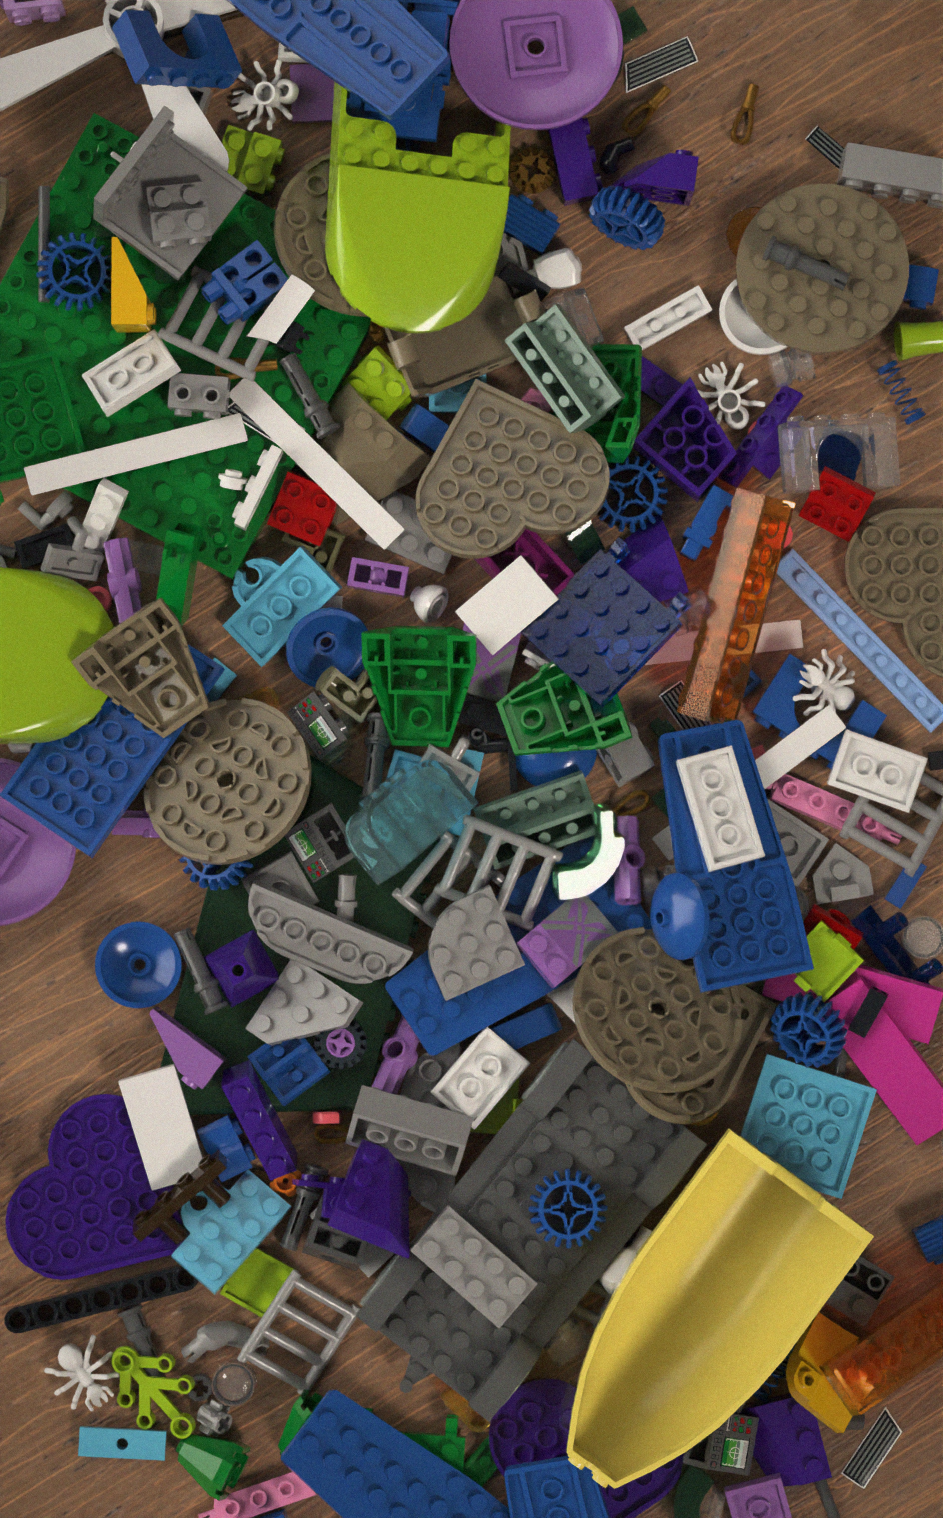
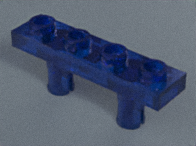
M869 905L851 920L855 928L864 933L863 938L872 948L874 955L881 960L890 973L930 985L929 981L943 972V966L936 958L931 959L918 968L894 937L895 934L906 928L909 924L907 917L902 912H897L883 922L872 906Z

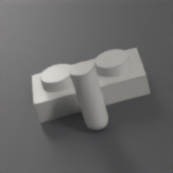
M72 516L67 520L68 526L75 534L72 546L49 543L40 569L45 573L96 581L104 554L98 550L84 548L88 532L80 521Z
M466 734L458 736V743L451 755L430 743L416 766V770L466 798L480 775L478 770L461 761L470 744L468 736Z

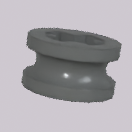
M205 1374L194 1375L192 1378L195 1381V1385L197 1384L196 1380H203V1385L208 1386V1391L204 1390V1395H197V1390L192 1389L188 1395L195 1401H204L209 1398L213 1391V1382Z

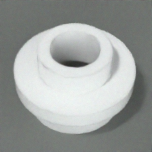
M226 469L225 473H219L218 476L221 479V487L233 490H242L243 484H247V478L242 477L243 472L233 469Z

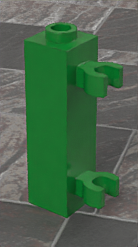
M175 519L166 531L156 600L162 598L178 618L182 627L189 618L203 526Z

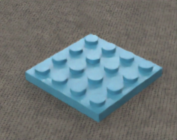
M766 1053L740 1136L756 1146L762 1153L764 1152L814 1190L842 1199L877 1089L811 1067L806 1068L805 1065L796 1064L795 1062Z

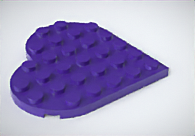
M97 1094L86 1097L71 1105L61 1115L49 1139V1166L36 1170L19 1184L9 1201L6 1211V1233L15 1255L25 1266H28L44 1277L52 1279H74L172 1255L182 1244L180 1242L176 1245L160 1228L155 1229L141 1242L133 1235V1219L143 1209L149 1210L155 1204L157 1197L164 1191L170 1192L174 1188V1184L156 1190L151 1189L123 1096L117 1094ZM178 1209L172 1216L184 1228L181 1212Z
M552 1378L530 1380L522 1383L508 1401L497 1411L490 1423L489 1445L492 1458L503 1477L506 1468L510 1465L568 1456L566 1448L576 1386L566 1381ZM684 1453L652 1472L614 1489L609 1484L606 1488L601 1486L610 1518H635L665 1497L679 1479Z

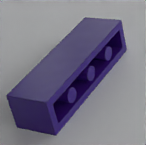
M580 118L568 125L548 129L564 206L593 200L598 191L603 187L600 174H594L592 163L597 162L594 146H588L586 135L590 134L588 118Z
M250 1060L223 1070L221 1087L270 1181L296 1171L298 1153Z

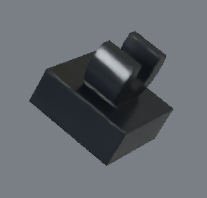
M293 321L277 344L273 342L270 344L280 350L301 354L303 351L296 346L298 339L301 338L309 341L310 337L303 332L305 327Z

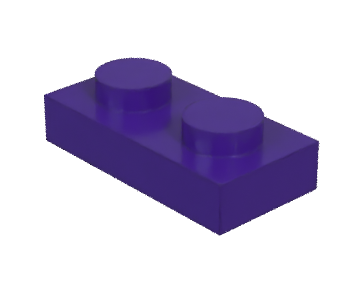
M642 356L641 392L664 407L683 384Z

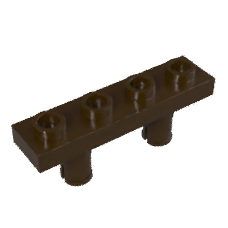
M218 1150L213 1155L207 1154L200 1160L197 1169L191 1174L187 1172L182 1175L176 1183L177 1186L170 1192L164 1191L161 1193L149 1210L143 1209L133 1219V1235L140 1242L157 1228H160L176 1245L182 1242L188 1234L187 1230L172 1215L198 1192L203 1191L218 1208L224 1206L231 1198L230 1194L215 1180L227 1168V1160L222 1152Z

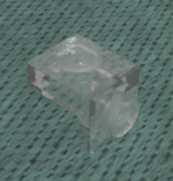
M712 1489L711 1496L706 1495L702 1512L706 1513L705 1518L721 1517L726 1498L724 1491Z

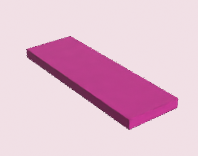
M860 964L831 995L833 996L863 976L870 987L873 985L889 994L884 1006L908 1038L929 1044L943 997V988ZM795 974L767 979L762 993L763 996L784 1001L790 995L795 996L799 992L804 996L811 992L815 999L818 997L811 988L805 992L794 982L797 977Z
M863 976L825 1001V1003L832 1001L831 1008L833 1010H840L838 1018L845 1019L843 1027L847 1030L871 988ZM883 1004L866 1037L863 1038L848 1030L845 1036L847 1041L843 1048L872 1087L877 1089L878 1095L914 1143L919 1145L943 1130V1083Z

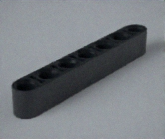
M177 1264L17 1304L6 1313L4 1324L10 1332L23 1333L192 1290L199 1281L194 1277L192 1283H183L179 1278V1273L184 1268ZM156 1276L162 1277L166 1281V1288L162 1291L155 1290L151 1285L152 1278ZM128 1283L134 1284L138 1289L137 1297H127L123 1292L124 1285ZM106 1291L110 1296L109 1304H99L95 1299L96 1292ZM78 1298L82 1303L81 1311H71L68 1307V1299ZM42 1305H50L54 1310L53 1318H43L40 1314V1307ZM14 1312L23 1313L26 1317L25 1325H15L12 1321V1314Z

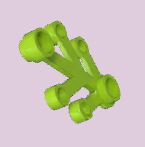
M130 1346L118 1347L112 1354L111 1362L114 1370L120 1373V1393L117 1396L119 1406L129 1408L136 1401V1394L131 1389L133 1377L139 1384V1415L136 1418L138 1427L146 1430L156 1421L155 1414L151 1411L152 1398L172 1420L170 1424L172 1434L180 1439L190 1436L196 1427L194 1418L188 1413H182L162 1390L178 1391L180 1394H188L195 1386L194 1379L190 1375H182L179 1379L148 1376L142 1368H157L160 1372L167 1373L175 1366V1358L169 1353H164L160 1357L142 1356ZM123 1355L127 1356L131 1362L126 1363L123 1360ZM162 1359L169 1362V1367H165L162 1364ZM181 1381H186L189 1384V1388H184L181 1385ZM123 1394L130 1397V1402H126L123 1399ZM142 1416H147L150 1423H145L142 1420ZM181 1420H185L189 1427H184L181 1424Z

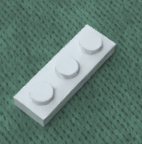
M698 285L625 326L624 331L631 343L640 345L643 351L712 312V308Z
M271 445L269 451L263 450L257 463L261 468L256 477L253 475L250 477L244 491L248 492L244 503L238 502L232 514V517L236 518L234 522L236 527L246 531L283 455L282 449Z
M104 477L98 484L82 524L88 532L84 547L98 550L102 553L105 550L103 543L109 541L129 492Z

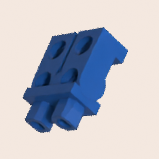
M256 240L223 266L213 271L211 280L202 287V294L210 304L221 296L225 299L227 303L218 309V314L224 323L228 325L238 319L242 322L246 321L251 315L272 302L288 278L278 265L273 263L271 256L259 241Z
M713 485L690 528L687 527L682 536L687 541L679 554L695 562L702 549L707 551L713 542L711 538L716 533L717 521L724 509L731 512L739 498Z

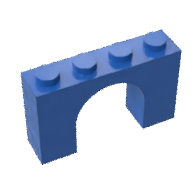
M125 10L112 26L135 84L225 89L229 88L242 72L219 15L195 14L182 30L193 59L179 56L166 46L157 31L149 11Z
M791 654L787 655L751 712L756 716L754 721L762 727L769 729L772 726L780 731L778 736L781 739H784L800 727L795 717V701L792 698L798 695L804 686L799 681H807L800 673V670L807 672L806 668L803 667L806 663ZM861 700L846 722V728L809 755V757L815 760L821 757L829 762L826 767L831 770L845 730L873 738L887 715Z

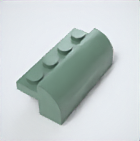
M555 304L535 322L524 323L504 340L569 433L580 432L592 426L609 414L607 411L625 398L623 392L560 304Z
M582 770L473 808L476 818L554 849L604 832ZM482 833L487 847L491 836ZM502 841L493 861L494 869L511 865L518 847ZM529 851L526 859L536 856L537 854Z

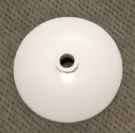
M735 279L725 290L719 308L720 323L726 337L740 350L754 355H770L786 349L788 346H782L772 340L750 318L741 301L737 279Z

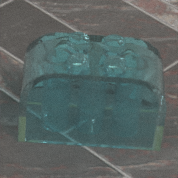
M435 760L422 761L408 771H405L403 768L400 769L393 776L391 775L382 782L378 789L359 802L361 808L350 817L346 824L345 841L353 856L374 882L379 885L405 868L473 809L478 802L447 765Z

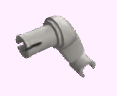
M229 1320L209 1323L199 1328L197 1337L181 1349L182 1355L186 1358L192 1354L187 1361L194 1363L207 1350L213 1351L225 1345L242 1349L250 1337L252 1329ZM263 1337L255 1352L265 1356L267 1348L270 1347L269 1339Z

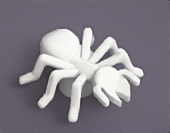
M279 59L276 60L274 67L276 76L271 83L267 82V75L261 69L258 61H255L253 64L262 82L256 85L242 73L238 76L240 80L253 89L254 95L248 94L245 90L232 93L233 95L243 94L231 101V103H239L237 106L232 107L234 111L246 112V114L239 115L237 118L241 120L250 117L251 111L258 105L256 118L251 120L247 126L249 131L253 129L254 125L262 121L264 105L269 115V120L267 121V130L269 131L272 130V124L276 121L272 110L273 107L283 112V115L289 120L293 118L290 111L281 103L292 104L298 97L299 89L293 81L281 79L280 67L282 61Z
M720 362L723 374L715 364H712L714 373L706 367L705 376L708 381H705L701 373L698 374V377L703 385H710L717 390L716 392H702L698 390L699 394L703 398H718V400L708 405L709 410L718 406L719 412L715 419L718 424H720L722 416L725 414V421L732 429H743L748 423L749 414L742 405L765 407L766 404L763 401L741 399L739 395L756 385L758 379L755 378L745 386L732 390L744 367L743 363H739L728 386L724 384L727 369L723 362Z
M826 649L821 650L822 658L828 664L826 674L822 671L823 664L815 658L812 661L818 668L809 664L803 665L807 672L800 670V673L808 683L800 680L799 683L807 688H811L812 694L795 695L792 698L793 701L820 698L819 704L808 707L803 712V715L808 716L811 712L823 710L825 700H827L828 705L831 706L835 713V708L846 711L852 707L855 701L854 691L843 685L855 682L853 678L855 671H850L846 675L845 680H838L847 670L842 663V655H838L836 661L840 670L832 677L835 663L828 657Z
M93 1334L90 1337L85 1356L82 1355L81 1349L72 1343L64 1345L59 1350V1364L67 1371H59L54 1368H45L44 1370L48 1374H54L58 1377H70L72 1379L54 1392L56 1396L65 1392L77 1382H80L72 1400L71 1409L73 1410L77 1407L83 1387L88 1389L85 1404L91 1412L94 1410L89 1402L90 1399L95 1406L101 1407L100 1398L108 1402V1396L103 1390H106L111 1397L114 1396V1393L108 1386L95 1384L94 1379L108 1380L120 1377L118 1372L91 1374L92 1371L110 1359L113 1354L110 1351L93 1364L90 1360L91 1351L96 1336Z

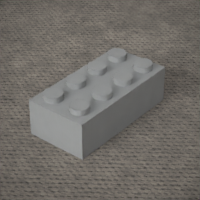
M848 142L842 152L837 185L849 187L859 192H871V196L874 198L887 199L888 196L899 197V201L903 203L915 204L917 200L927 202L928 207L943 209V159Z
M362 1085L345 1144L358 1147L361 1140L364 1139L388 1149L396 1159L456 1176L474 1117L467 1116L459 1111L439 1108L432 1103L415 1101L404 1095L391 1094L377 1087Z
M448 1205L410 1248L413 1254L498 1328L505 1323L537 1285L531 1277Z

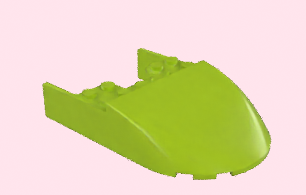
M334 82L325 233V254L331 276L334 277L345 300L355 310L359 309L370 317V321L382 327L405 333H430L442 330L444 327L456 322L459 323L470 315L483 300L489 290L496 270L510 192L508 173L511 126L496 121L495 136L469 132L457 135L452 144V157L396 150V131L393 126L385 121L349 116L346 113L347 90Z
M0 567V744L46 743L67 737L70 733L88 724L102 709L101 707L108 697L99 689L95 690L88 685L71 661L101 636L113 629L114 624L102 603L88 589L67 577L43 571Z

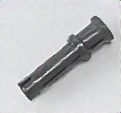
M775 236L771 237L762 258L765 261L770 259L777 262L788 271H792L794 268L840 288L842 291L851 274L803 254L798 246L791 247L777 241Z
M290 354L283 358L280 364L283 366L297 394L301 398L306 408L304 415L312 421L317 431V438L322 439L340 428L339 423L334 422L327 409L329 406L327 401L320 399L297 354Z
M369 713L366 718L367 722H369L368 735L364 738L367 758L361 798L365 801L376 802L380 801L384 752L389 747L390 741L387 739L388 732L381 713Z
M191 927L175 933L174 937L196 984L194 985V991L199 993L205 1007L203 1011L205 1016L228 1006V1002L223 1000L218 989V980L215 976H211Z
M309 1162L304 1164L306 1169L304 1174L318 1175L319 1181H323L324 1176L329 1173V1170L322 1166ZM297 1185L295 1190L298 1196L282 1241L279 1244L280 1246L297 1251L313 1202L320 1198V1188Z
M134 1304L117 1312L118 1317H122L128 1331L126 1337L130 1342H133L137 1353L142 1356L158 1357L150 1337L151 1326L146 1324L141 1312L142 1304ZM144 1368L148 1376L166 1377L165 1373L160 1372L157 1368Z

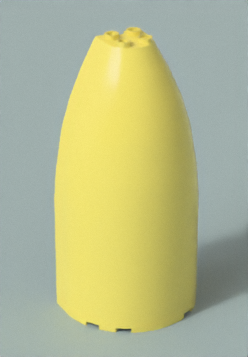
M728 1128L639 1249L619 1281L594 1330L581 1367L572 1406L566 1448L569 1456L568 1460L580 1470H583L585 1466L592 1470V1478L601 1486L606 1488L609 1484L615 1489L652 1472L691 1449L718 1429L773 1373L874 1236L836 1205H831L829 1200L788 1169Z

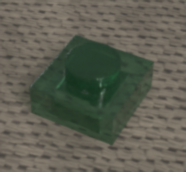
M634 6L618 14L622 29L623 47L648 32Z

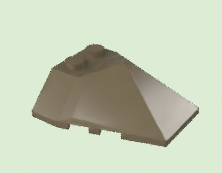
M349 382L332 399L327 408L334 422L339 423L340 428L322 439H318L317 436L314 438V441L376 502L415 480L432 459L412 439L406 438L369 404V400ZM303 469L301 470L300 475L312 479ZM337 505V510L332 520L335 525H339L351 518L339 505Z
M162 598L139 609L101 636L71 661L88 685L112 698L113 703L118 706L122 705L133 713L137 720L163 738L210 706L181 624Z

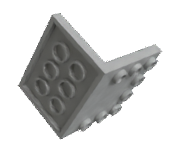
M164 105L94 197L93 219L179 281L204 246L190 247L189 243L177 244V248L171 250H161L160 246L153 247L146 187L204 181L212 236L246 192L247 187L174 134L172 130L175 126V123H173L174 112Z

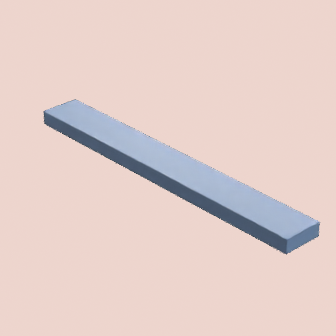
M793 548L771 568L929 733L943 722V704Z

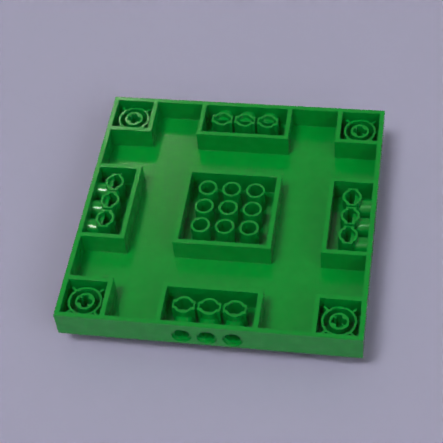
M93 113L50 192V241L55 242L59 246L57 240L59 235H63L66 242H69V233L73 232L75 234L76 241H79L80 235L84 233L86 234V243L89 244L94 237L97 239V242L93 247L96 249L101 245L106 247L104 252L101 253L102 257L106 255L112 256V237L118 236L93 219L94 197L120 164L110 154L115 152L125 158L132 145L140 137ZM243 194L213 234L211 241L207 242L179 281L118 237L150 302L154 303V307H156L157 323L156 325H151V331L155 329L158 333L162 327L166 328L193 277L191 272L194 266L212 273L256 240L259 241L271 256L273 263H276L289 279L281 264L275 246L274 218L276 210ZM37 215L0 283V363L56 350L86 452L214 420L203 418V413L192 412V417L175 416V411H170L168 408L170 378L112 415L106 416L83 379L82 374L147 333L115 331L111 325V284L104 283L110 288L109 294H104L99 291L103 301L98 303L92 298L94 306L91 309L83 302L82 311L76 310L75 303H72L71 309L67 311L65 310L66 301L62 300L58 307L54 305L55 300L58 298L56 295H53L48 303L38 302V278L36 277L38 272ZM79 250L64 251L66 255L69 254L77 260L88 256V254ZM57 257L54 259L52 266L53 277L56 283L64 276V270ZM112 259L105 263V266L112 265ZM94 261L88 267L87 273L91 279L90 282L95 287L98 282L99 273ZM85 263L76 269L70 266L69 268L72 270L66 281L75 275L81 278L82 275L79 274ZM205 282L202 283L176 332L191 341L211 305L202 294V287L206 284ZM70 284L63 288L64 291L71 294L87 293L85 289H81L75 284ZM309 298L293 320L305 327L303 332L310 337L309 341L301 338L298 339L296 346L303 352L297 354V357L320 399L327 401L329 404L335 397L369 334L371 318L368 316L342 314L330 310ZM261 309L250 316L229 357L244 359L249 357L258 338L248 337L247 335L263 315L264 310ZM218 314L202 346L218 353L234 322L226 325ZM161 338L181 370L179 373L217 376L215 364ZM269 341L260 360L277 359L278 370L256 372L254 381L298 425L305 428V432L312 438L316 429L310 418H306L304 415L306 408L286 371L280 364L283 358L294 353L280 350L270 344L271 341ZM220 367V372L232 373ZM242 377L230 380V391L243 379ZM229 397V405H230V404H232L234 401ZM228 414V415H221L220 418L226 417V416H230V414ZM244 424L248 440L245 442L104 478L129 491L118 519L164 544L166 531L175 519L203 526L198 562L234 581L237 570L242 568L271 515L287 472L289 470L294 472L298 464L283 451L277 468L246 531L235 526L236 518H233L232 514L239 501L244 503L248 492L244 491L247 484H243L242 490L221 487V479L218 478L219 473H225L226 469L243 472L242 477L247 478L248 483L252 475L256 477L261 468L257 463L263 450L269 451L271 445L280 448L275 442ZM103 478L84 482L79 487L71 488V486H67L62 489L91 504L98 484Z

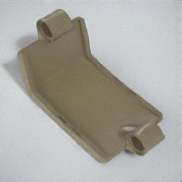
M497 275L493 277L489 290L480 304L459 323L456 322L444 327L442 330L430 333H405L385 328L390 341L387 343L397 370H402L412 397H428L517 362L518 359L504 340L524 323L535 322L545 311L536 289L527 295L513 299L508 284L498 278Z

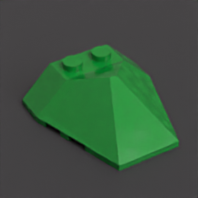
M592 344L591 349L623 392L625 398L607 411L609 414L592 426L584 429V431L590 434L601 446L607 462L623 463L632 451L640 426L642 347L638 344ZM549 412V414L558 417L555 412Z
M396 625L363 631L361 633L362 662L364 668L367 669L372 683L371 688L381 708L380 713L391 744L394 746L428 747L431 743L436 747H449L477 664V635L455 627Z
M594 635L566 646L560 651L561 654L549 664L545 663L541 666L539 672L527 682L524 680L496 703L515 756L606 749L633 738L628 718L611 673Z

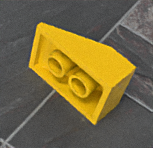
M112 237L111 325L116 332L149 333L151 325H156L157 323L156 307H154V303L150 302L118 237Z

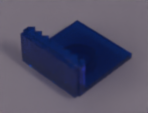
M824 424L809 470L821 474L826 466L854 481L868 439Z

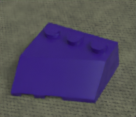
M676 150L675 153H668L636 165L610 186L615 188L621 186L625 190L630 188L632 192L639 193L642 197L648 198V201L689 206L694 193L699 157L693 156L691 151Z
M691 377L688 378L636 437L633 448L649 460L652 465L658 467L665 476L697 503L717 482L737 455L721 426L710 412L707 403L696 389Z
M660 515L654 517L656 519L654 524L648 521L645 530L639 528L588 567L606 622L689 593L671 538Z
M362 1139L353 1155L327 1225L408 1259L410 1256L408 1174L388 1149Z
M790 1393L771 1397L766 1401L759 1400L744 1404L735 1411L759 1418L753 1456L766 1476L780 1473L783 1486L805 1485L832 1478L817 1418L801 1406Z

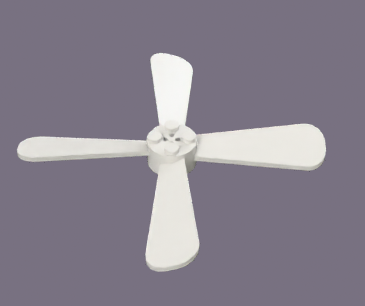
M105 0L107 6L104 10L102 26L0 58V112L112 51L124 58L112 26L125 10L149 11L163 41L165 31L187 25L195 14L222 15L237 9L227 0ZM142 85L153 120L164 105L174 112L173 123H175V126L172 129L174 134L228 172L229 158L227 151L186 86Z

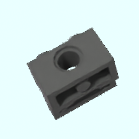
M322 1194L302 1253L357 1271L361 1266L368 1242L327 1225L330 1218L321 1217Z

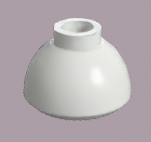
M427 585L423 588L420 586L414 588L410 595V601L414 602V609L418 617L425 623H431L441 616L448 603V591L445 587Z

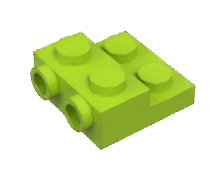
M228 125L222 141L229 158L227 173L247 187V193L265 198L266 192H272L275 185L276 176L273 175L276 164L281 165L286 149L282 148V140Z

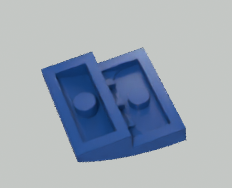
M306 1037L283 1041L281 1044L273 1046L265 1043L247 1056L283 1106L290 1103L330 1073V1070L321 1061Z

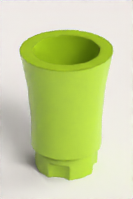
M943 321L895 322L893 333L894 347L899 361L917 356L943 353Z

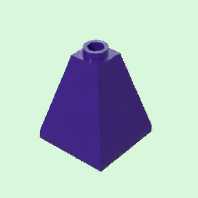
M254 929L203 957L211 973L218 980V985L231 1008L279 980L280 975ZM235 965H241L244 968V973L241 976L235 973Z

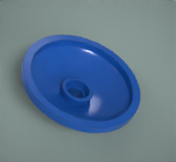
M322 608L305 615L292 628L286 643V657L292 672L298 679L312 687H315L321 674L329 667L336 668L350 680L355 679L364 669L361 633L368 631L366 625L357 615L341 608ZM324 637H329L326 643H321Z
M593 749L515 756L516 768L522 777L534 786L582 770L584 777H586L594 766L597 751Z
M671 873L665 876L654 891L650 907L651 926L656 941L667 955L677 960L691 959L702 950L709 931V909L705 894L699 883L686 873Z
M147 922L126 923L112 930L101 942L95 958L96 977L103 991L116 1003L130 1008H146L165 1000L177 986L182 971L181 954L174 939L161 927ZM142 959L145 961V968L143 970H138L135 967L136 960Z

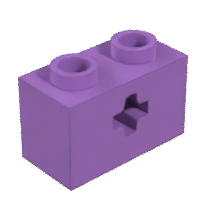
M352 557L347 587L404 598L409 567Z

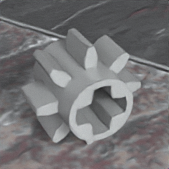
M214 1399L210 1403H204L197 1412V1421L202 1423L199 1430L208 1436L211 1434L214 1437L227 1432L232 1424V1416L227 1413L230 1406L222 1401L217 1402Z

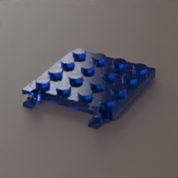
M619 537L611 545L607 554L600 549L570 579L567 586L556 595L559 599L521 631V634L602 708L683 626L678 618L691 607L688 598L679 592L671 601L670 606L666 608L624 571L618 563L631 551L627 548L628 545Z

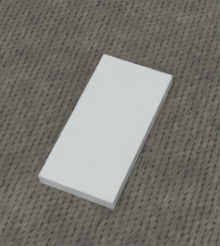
M732 745L677 760V769L708 872L765 857Z
M175 1064L120 1079L118 1081L151 1189L156 1190L176 1184L182 1175L187 1172L191 1174L198 1168V1163L203 1158Z

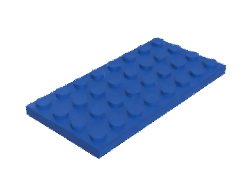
M188 644L207 696L225 669ZM108 696L101 707L102 709L88 724L70 733L67 737L46 743H36L0 793V796L93 858L187 723L163 738L134 717L135 715L122 705L118 706L113 703L112 698Z

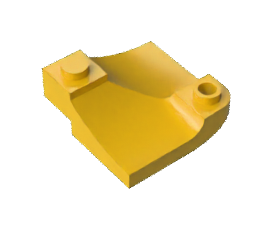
M818 1312L798 1339L786 1368L789 1392L801 1406L834 1432L844 1433L862 1401L877 1383L882 1382L893 1358L873 1342L869 1343L853 1335Z

